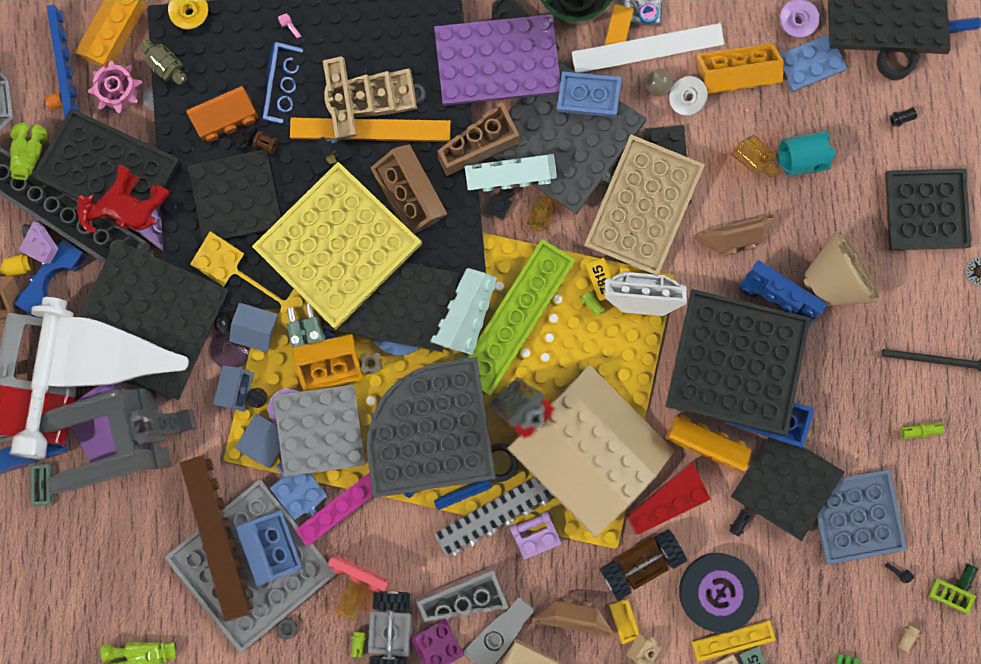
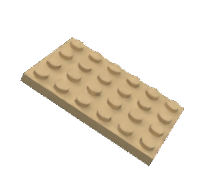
M630 134L584 246L658 276L705 164Z

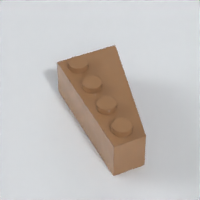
M501 101L492 111H488L479 121L471 124L466 131L457 135L438 150V160L446 176L464 169L465 166L473 165L519 144L520 135L503 102Z

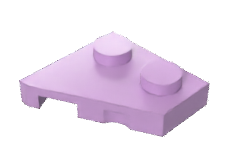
M33 221L19 250L43 264H48L52 262L58 247L41 221Z

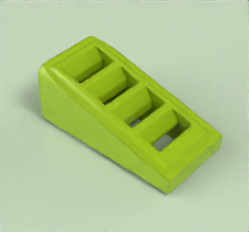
M936 578L929 597L967 615L976 599L975 595L939 578ZM940 585H944V589L940 597L937 596L936 594L938 592ZM948 588L952 589V592L947 601L944 599V597L947 593ZM956 592L960 593V595L956 601V604L952 603V600ZM965 595L968 598L964 604V607L962 608L960 607V603Z

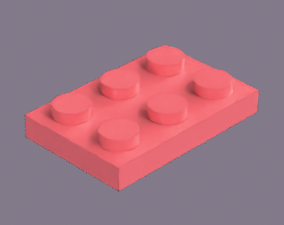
M337 555L332 556L328 563L332 567L331 571L340 575L344 573L351 575L349 579L359 584L361 582L368 583V588L376 592L385 591L390 583V580Z

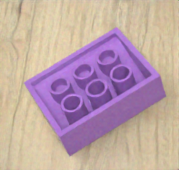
M118 383L100 385L75 402L121 389ZM108 415L71 426L90 463L117 454ZM141 425L140 429L137 430L138 434L144 432ZM149 443L140 444V450L150 449Z

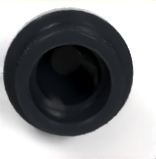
M225 314L217 316L214 322V329L218 331V334L230 332L231 318Z
M253 388L247 395L249 405L254 408L263 407L268 399L267 393L261 388Z

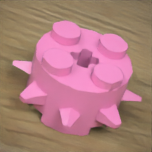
M109 61L108 67L104 66L98 71H93L94 86L88 90V93L94 94L100 99L99 109L108 106L115 109L119 114L132 103L138 102L136 97L139 91L138 87L142 85V80L134 79L130 75L132 65L123 68L115 65L113 61Z

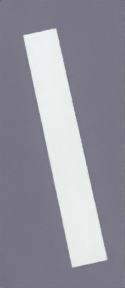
M721 23L574 51L572 52L575 72L581 73L724 45Z

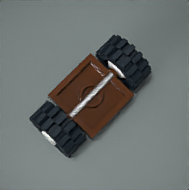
M670 529L655 536L656 543L650 537L617 556L616 558L623 570L622 572L614 560L599 568L609 589L618 601L632 593L626 579L633 590L669 570L663 558L668 561L672 569L688 561Z

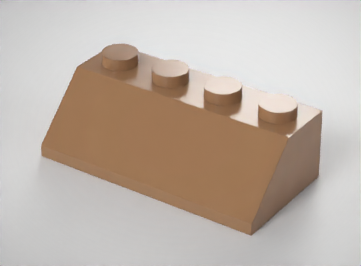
M410 144L393 148L371 167L398 220L413 234L435 224L447 215Z

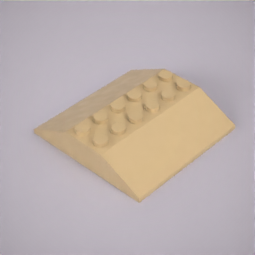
M589 364L551 403L555 409L552 417L537 427V431L531 437L524 439L522 436H519L507 449L596 537L656 477L675 450Z

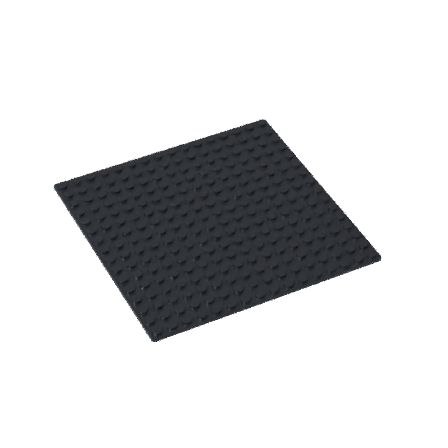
M206 0L208 4L206 20L199 27L189 30L179 28L171 21L168 13L169 4L149 5L147 7L149 41L154 45L162 44L172 51L183 64L180 71L182 70L187 77L185 83L179 85L172 79L165 81L151 69L156 148L180 160L165 188L170 194L160 205L164 261L219 286L222 285L190 265L203 244L188 166L263 149L252 146L254 139H249V145L244 149L236 148L233 145L234 140L239 139L242 132H246L250 128V125L244 126V124L237 127V130L232 133H223L214 141L204 142L197 133L186 110L243 86L259 117L255 119L254 123L259 126V130L263 131V134L272 138H278V144L274 153L268 154L281 217L329 171L327 170L317 176L307 158L309 155L321 150L317 139H291L290 125H286L291 121V118L332 119V115L325 103V87L327 83L323 60L342 56L345 60L348 80L366 74L372 76L386 71L392 73L409 68L412 73L413 84H420L425 89L426 98L421 104L417 105V109L378 116L355 117L354 119L450 121V141L457 135L462 134L473 124L471 103L443 106L434 26L464 23L462 0ZM191 9L187 11V15H191L193 13V10ZM288 14L301 37L297 39L288 25L282 27L278 16ZM274 42L303 49L302 52L280 49L277 51L267 116L283 119V123L280 124L261 120L271 48ZM287 58H293V61H287L285 64L288 71H295L296 65H299L296 73L287 74L282 70L283 62ZM285 77L292 78L296 83V88L291 93H283L279 89L280 81ZM285 79L282 83L283 88L287 91L292 90V81ZM282 96H286V98L281 99L279 102L283 110L290 108V102L287 97L293 102L292 109L285 113L278 111L275 106L277 100ZM344 140L353 158L341 163V165L396 218L397 216L374 176L371 167L393 148L410 144L447 212V215L438 222L414 234L423 244L404 261L405 263L459 273L456 289L467 268L486 273L479 189L468 190L465 168L446 176L438 160V150L448 142ZM267 231L225 240L245 253L237 266L240 272L281 299H288L294 288L252 247ZM232 274L224 286L229 291L219 313L235 312L239 303L261 309L280 308L281 304L239 275Z

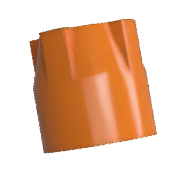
M60 92L44 97L46 106L51 111L63 108Z

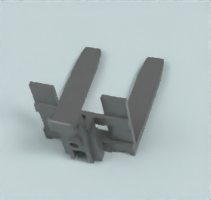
M140 388L129 390L116 389L42 414L39 426L41 434L58 431L108 415L117 452L115 456L72 468L48 478L51 494L73 491L134 472L172 467L168 447L159 448V442L165 441L164 437H167L168 434L197 429L193 409L177 413H158L154 390ZM145 422L146 432L138 434L137 430L140 429V425L135 423ZM149 443L150 449L140 450V444Z

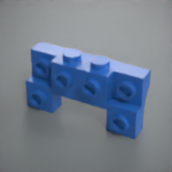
M759 260L755 262L738 285V288L747 296L756 297L760 294L768 301L781 307L785 312L810 317L809 327L815 318L822 314L827 305L824 301Z

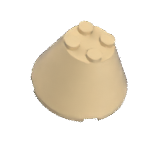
M841 230L836 231L806 270L804 275L806 287L809 290L812 289L817 298L827 303L826 306L876 303L880 301L877 288L872 286L869 280L871 275L858 252L848 238L843 239L840 236L843 234Z

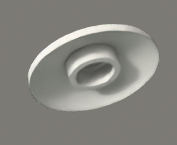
M683 77L671 88L669 94L670 105L678 114L684 116L694 115L706 104L708 97L707 88L703 81L697 77ZM693 94V99L689 101V95Z

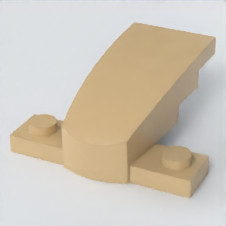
M342 56L323 60L327 83L325 87V103L332 115L335 139L340 140L357 136L355 117L378 116L417 109L412 73L409 68L392 73L386 71L372 76L366 74L348 80L345 60Z

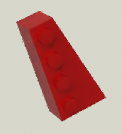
M691 462L626 517L635 535H639L711 500L693 462Z

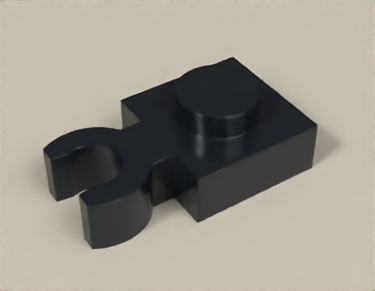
M514 187L510 193H506L501 188L500 196L494 193L485 212L503 221L512 205L508 198L514 196Z

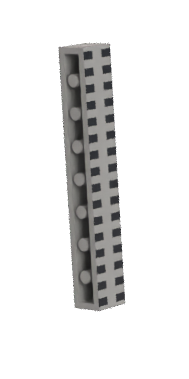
M533 477L436 532L434 535L445 555L450 554L453 557L462 552L461 547L468 544L471 547L480 541L479 537L485 533L487 536H490L497 532L499 525L504 523L506 527L516 521L515 516L521 513L525 516L534 511L532 507L540 503L543 506L550 502L552 494L536 477Z

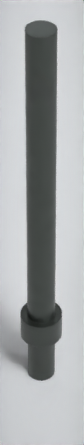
M882 349V357L966 367L981 371V359L974 361Z

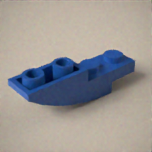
M66 442L65 446L47 444L45 459L67 453ZM12 446L0 450V474L27 467L30 463L44 459L14 456L10 454Z

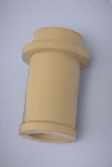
M908 625L907 628H904L906 631L897 647L910 653L917 636L920 637L918 635L920 630Z

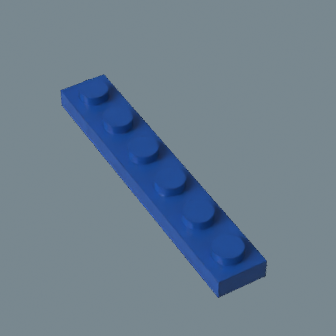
M53 4L47 6L64 118H66L71 108L79 111V107L75 104L74 97H77V93L71 81L74 78L72 68L69 67L68 60L71 59V56L65 44L68 37L62 25V22H65L62 10H59Z

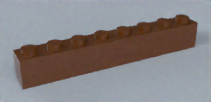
M207 455L179 462L224 621L227 622L252 613L251 609L254 608L252 598L247 596V580L245 577H242L240 572L242 563L240 558L236 557L234 551L237 548L234 537H230L228 529H231L228 517L224 516L223 509H225L223 498H219L217 490L220 487L217 478H214L212 470H214L213 462Z

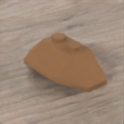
M771 214L698 232L695 235V239L719 254L726 253V256L738 253L737 250L745 248V251L753 250L762 242L776 216Z
M561 597L560 600H554L537 612L531 619L532 623L610 637L614 636V632L598 609L592 606V602L581 601L580 604L572 603L573 599Z

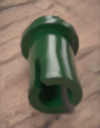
M966 563L960 579H957V587L965 591H969L970 588L972 589V582L979 569Z

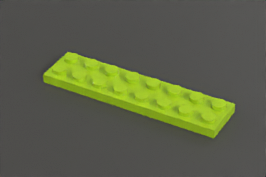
M543 239L539 242L477 340L473 354L467 356V358L477 357L482 391L489 396L492 395L576 259Z

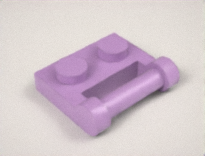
M548 511L519 525L514 524L510 526L511 533L524 559L562 544ZM543 523L547 525V527L527 534L523 537L521 536V532L526 531Z

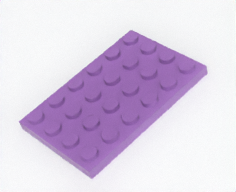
M552 14L434 26L443 106L559 94L561 82Z

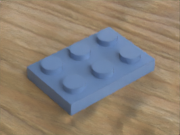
M829 34L780 54L783 59V75L791 93L844 72L847 69L839 50L829 49Z
M562 72L557 112L617 118L622 77Z

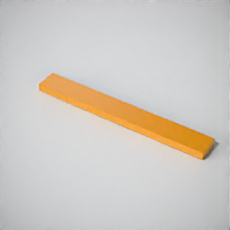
M291 118V139L318 140L324 136L325 140H337L335 139L333 121L330 118ZM354 119L357 136L343 139L449 142L451 122L441 120Z

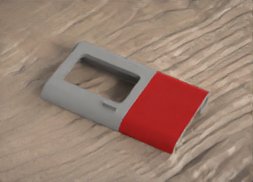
M7 313L0 344L1 436L14 437L23 430H26L33 391L31 388L32 382L15 379L14 373L24 327L26 325L42 327L43 318ZM49 386L45 392L42 414L74 403L77 386ZM68 428L42 433V435L47 440V444L65 446Z

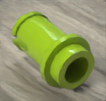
M589 291L581 297L583 301L581 303H585L594 317H596L605 308L594 297L595 293L592 294Z
M353 631L351 638H353L351 657L356 658L357 655L358 658H363L364 642L367 639V636H365L366 632Z

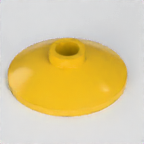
M171 0L168 6L169 17L179 28L194 29L206 20L208 4L206 0ZM188 10H193L191 15H187Z

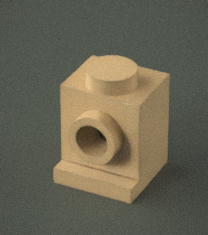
M639 634L626 655L637 664H652L661 648L657 646L659 642L648 635L645 638Z

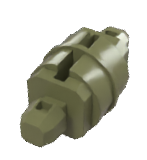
M144 40L140 44L141 50L147 54L144 61L154 73L165 81L172 79L179 85L185 83L187 77L182 70L180 71L183 64L172 51L162 44L154 45L149 40Z

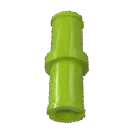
M942 422L918 423L915 426L901 427L900 435L903 440L917 437L924 439L927 436L943 435L944 426H940L943 424Z

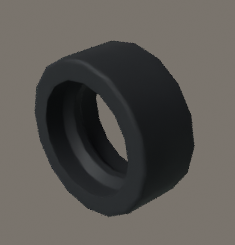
M880 51L877 56L879 72L890 80H901L907 77L917 64L916 53L903 52L908 59V65L902 71H895L886 63L888 51Z
M503 443L491 445L492 453L504 451L510 456L512 462L510 470L503 475L495 474L496 479H493V481L504 482L511 479L517 472L519 460L507 449L509 445Z

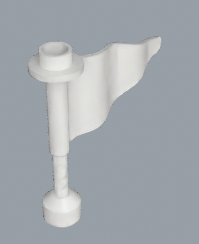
M43 297L41 306H33L31 314L43 318L31 384L33 391L26 430L13 437L10 454L24 458L45 459L48 442L39 432L45 392L49 386L109 385L144 375L184 371L189 365L187 357L167 351L105 323L88 318L74 317V313L66 310L67 301L59 298Z

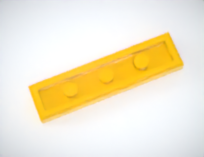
M766 620L741 627L732 632L719 633L693 640L691 645L696 662L773 642L776 639L771 621Z

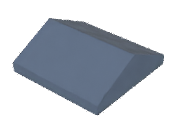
M239 303L231 323L229 341L268 352L278 313Z
M256 413L235 448L251 459L271 468L280 453L277 425Z

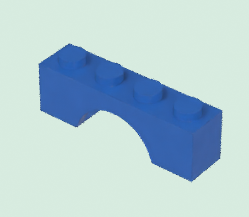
M65 239L56 244L58 250L52 262L48 264L42 263L40 271L29 280L30 284L17 296L15 304L33 317L37 316L31 314L32 307L41 306L42 298L49 297L48 286L51 279L62 271L71 270L77 272L88 257L87 254Z

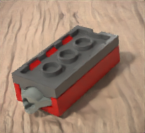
M518 377L506 387L502 394H499L488 404L508 426L524 439L531 437L537 431V427L541 426L543 422L548 421L555 411L553 406L539 391Z

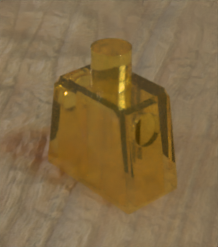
M756 135L743 139L731 153L735 159L754 174L764 172L771 178L779 170L771 163L776 158L775 154Z

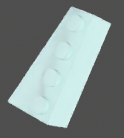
M554 154L465 166L468 190L483 188V192L493 191L497 186H501V189L513 188V184L519 183L520 187L532 186V182L538 181L539 185L551 183L550 179L557 178Z
M467 268L456 289L457 296L454 300L450 301L447 307L449 312L445 320L441 319L438 325L440 330L437 336L433 335L430 342L472 355L477 344L479 332L483 326L486 311L489 308L490 298L495 289L497 277Z

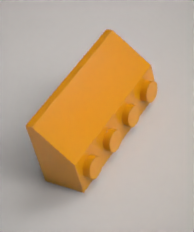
M103 0L74 53L100 67H108L109 61L115 62L146 7V2L144 0Z
M773 43L696 54L699 78L705 84L709 94H716L727 90L735 91L740 88H755L760 85H774L783 82V59Z
M680 414L679 417H673L664 438L665 440L734 471H746L751 449L746 447V443L737 439L733 442L728 439V435L719 431L715 434L709 431L710 427L702 423L695 425L691 423L689 417Z

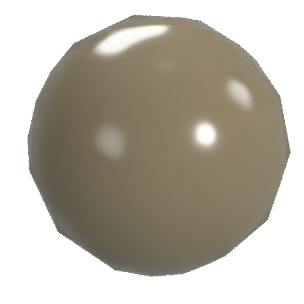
M663 69L651 71L645 81L647 91L656 97L669 93L673 84L671 75Z

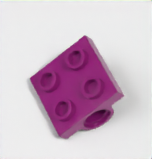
M445 618L410 638L423 664H451L464 655Z

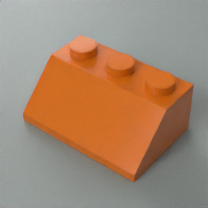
M243 86L186 110L197 133L204 142L214 141L219 135L232 133L237 130V127L243 124L244 126L250 125L255 122V119L259 118Z

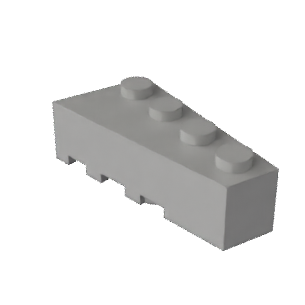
M492 566L416 597V602L424 622L450 618L451 616L489 612L496 609H509Z

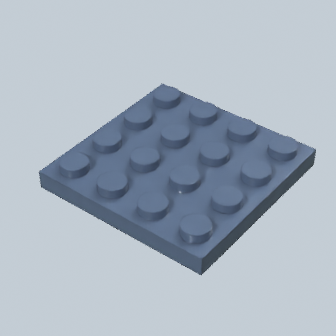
M891 470L841 478L816 518L825 564L829 565L907 550Z

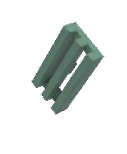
M53 464L30 465L31 506L53 505V494L50 492L48 478L53 476ZM37 469H40V501H37ZM45 469H46V496H47V501H45Z

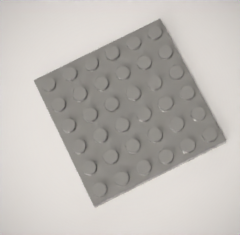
M262 479L255 482L223 509L224 516L228 517L231 529H228L230 537H234L237 548L234 549L236 557H239L242 563L241 575L247 580V596L251 597L254 608L251 609V614L227 622L224 621L199 530L164 557L240 654L337 574L331 571L332 567L328 565L329 562L313 543L309 546L304 543L295 531L300 526L292 519ZM282 511L302 569L257 586L236 527Z

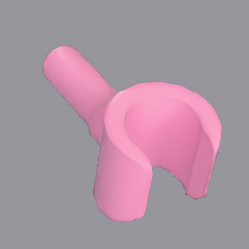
M283 14L278 16L281 26L288 25L296 38L299 39L301 35L294 27L289 15Z

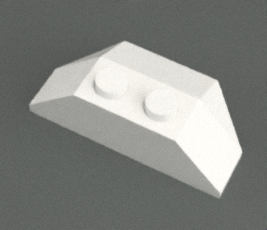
M623 272L611 279L605 280V298L623 313L664 316L686 305L687 302L686 286L680 285L665 275L657 276L654 274Z

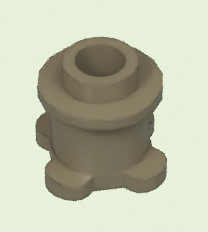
M363 353L361 355V371L368 374L380 372L382 367L381 356L378 353L370 355ZM370 361H375L373 367L368 366Z

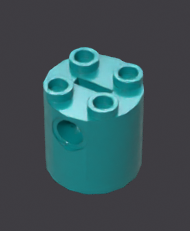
M828 131L782 138L776 151L777 165L783 168L787 177L830 170L832 168L831 159H835V150L833 147H830Z

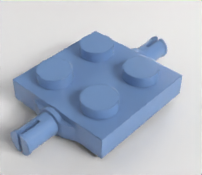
M282 461L275 467L282 477L270 487L272 492L293 520L308 512L313 517L319 512L316 509L318 503L328 495L311 473L284 477Z

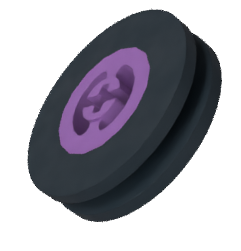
M710 553L695 559L686 568L679 585V597L683 610L695 624L711 632L728 633L743 627L751 620L759 604L760 589L754 572L744 561L729 554ZM716 578L726 579L731 584L732 596H730L728 587L721 583H712V581ZM708 589L710 598L721 603L726 601V604L722 607H713L706 598V590ZM716 589H720L723 595L717 596Z

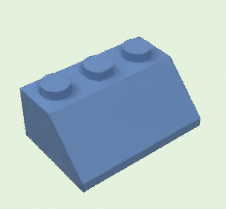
M282 511L236 527L257 586L302 569Z

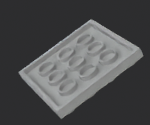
M354 385L273 395L284 477L366 465Z

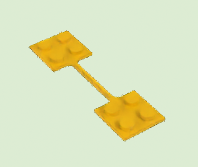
M209 232L190 265L223 287L232 274L239 275L281 304V310L278 313L276 322L287 328L286 324L290 322L287 313L289 308H294L297 321L309 318L306 304L309 303L295 289H293L288 299L283 300L238 270L237 266L245 253L213 232ZM314 309L315 316H320V319L322 321L323 317Z

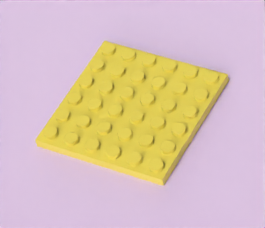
M337 162L252 247L336 330L423 243L351 173Z

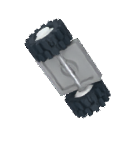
M374 591L373 609L386 611H370L368 653L384 655L370 656L369 664H407V658L402 656L410 655L412 613L395 611L410 610V593Z

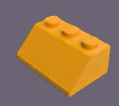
M352 334L293 347L294 365L303 391L318 390L363 379L359 356Z

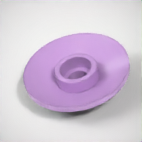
M792 0L781 10L780 24L783 30L790 36L796 38L807 37L816 30L819 24V13L816 7L807 0ZM795 18H799L801 23H796Z

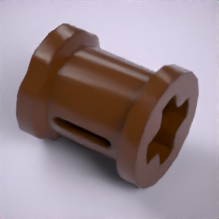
M259 130L254 137L252 146L255 148L260 147L267 150L268 154H273L278 144V138L263 134V131Z

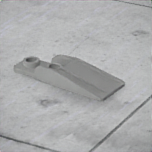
M518 597L507 611L504 610L495 617L463 651L464 655L475 664H496L521 630L523 623L534 612V609L521 597Z

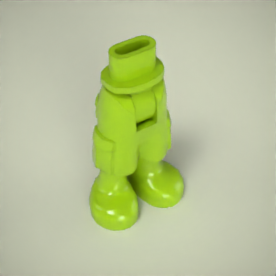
M22 122L13 126L10 133L13 139L10 147V171L12 178L27 180L28 176L31 175L36 161L41 156L42 146L46 145L49 141V133L42 126L37 124L32 126L31 139L27 141L30 131L28 123Z
M162 641L161 644L160 642L126 643L124 648H114L106 643L100 647L103 662L112 661L120 657L127 658L126 661L106 664H162L163 661L167 663L169 659L176 658L174 642L165 643V641Z

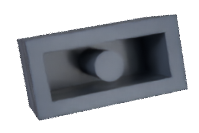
M223 365L213 405L245 412L247 395L250 391L254 372Z

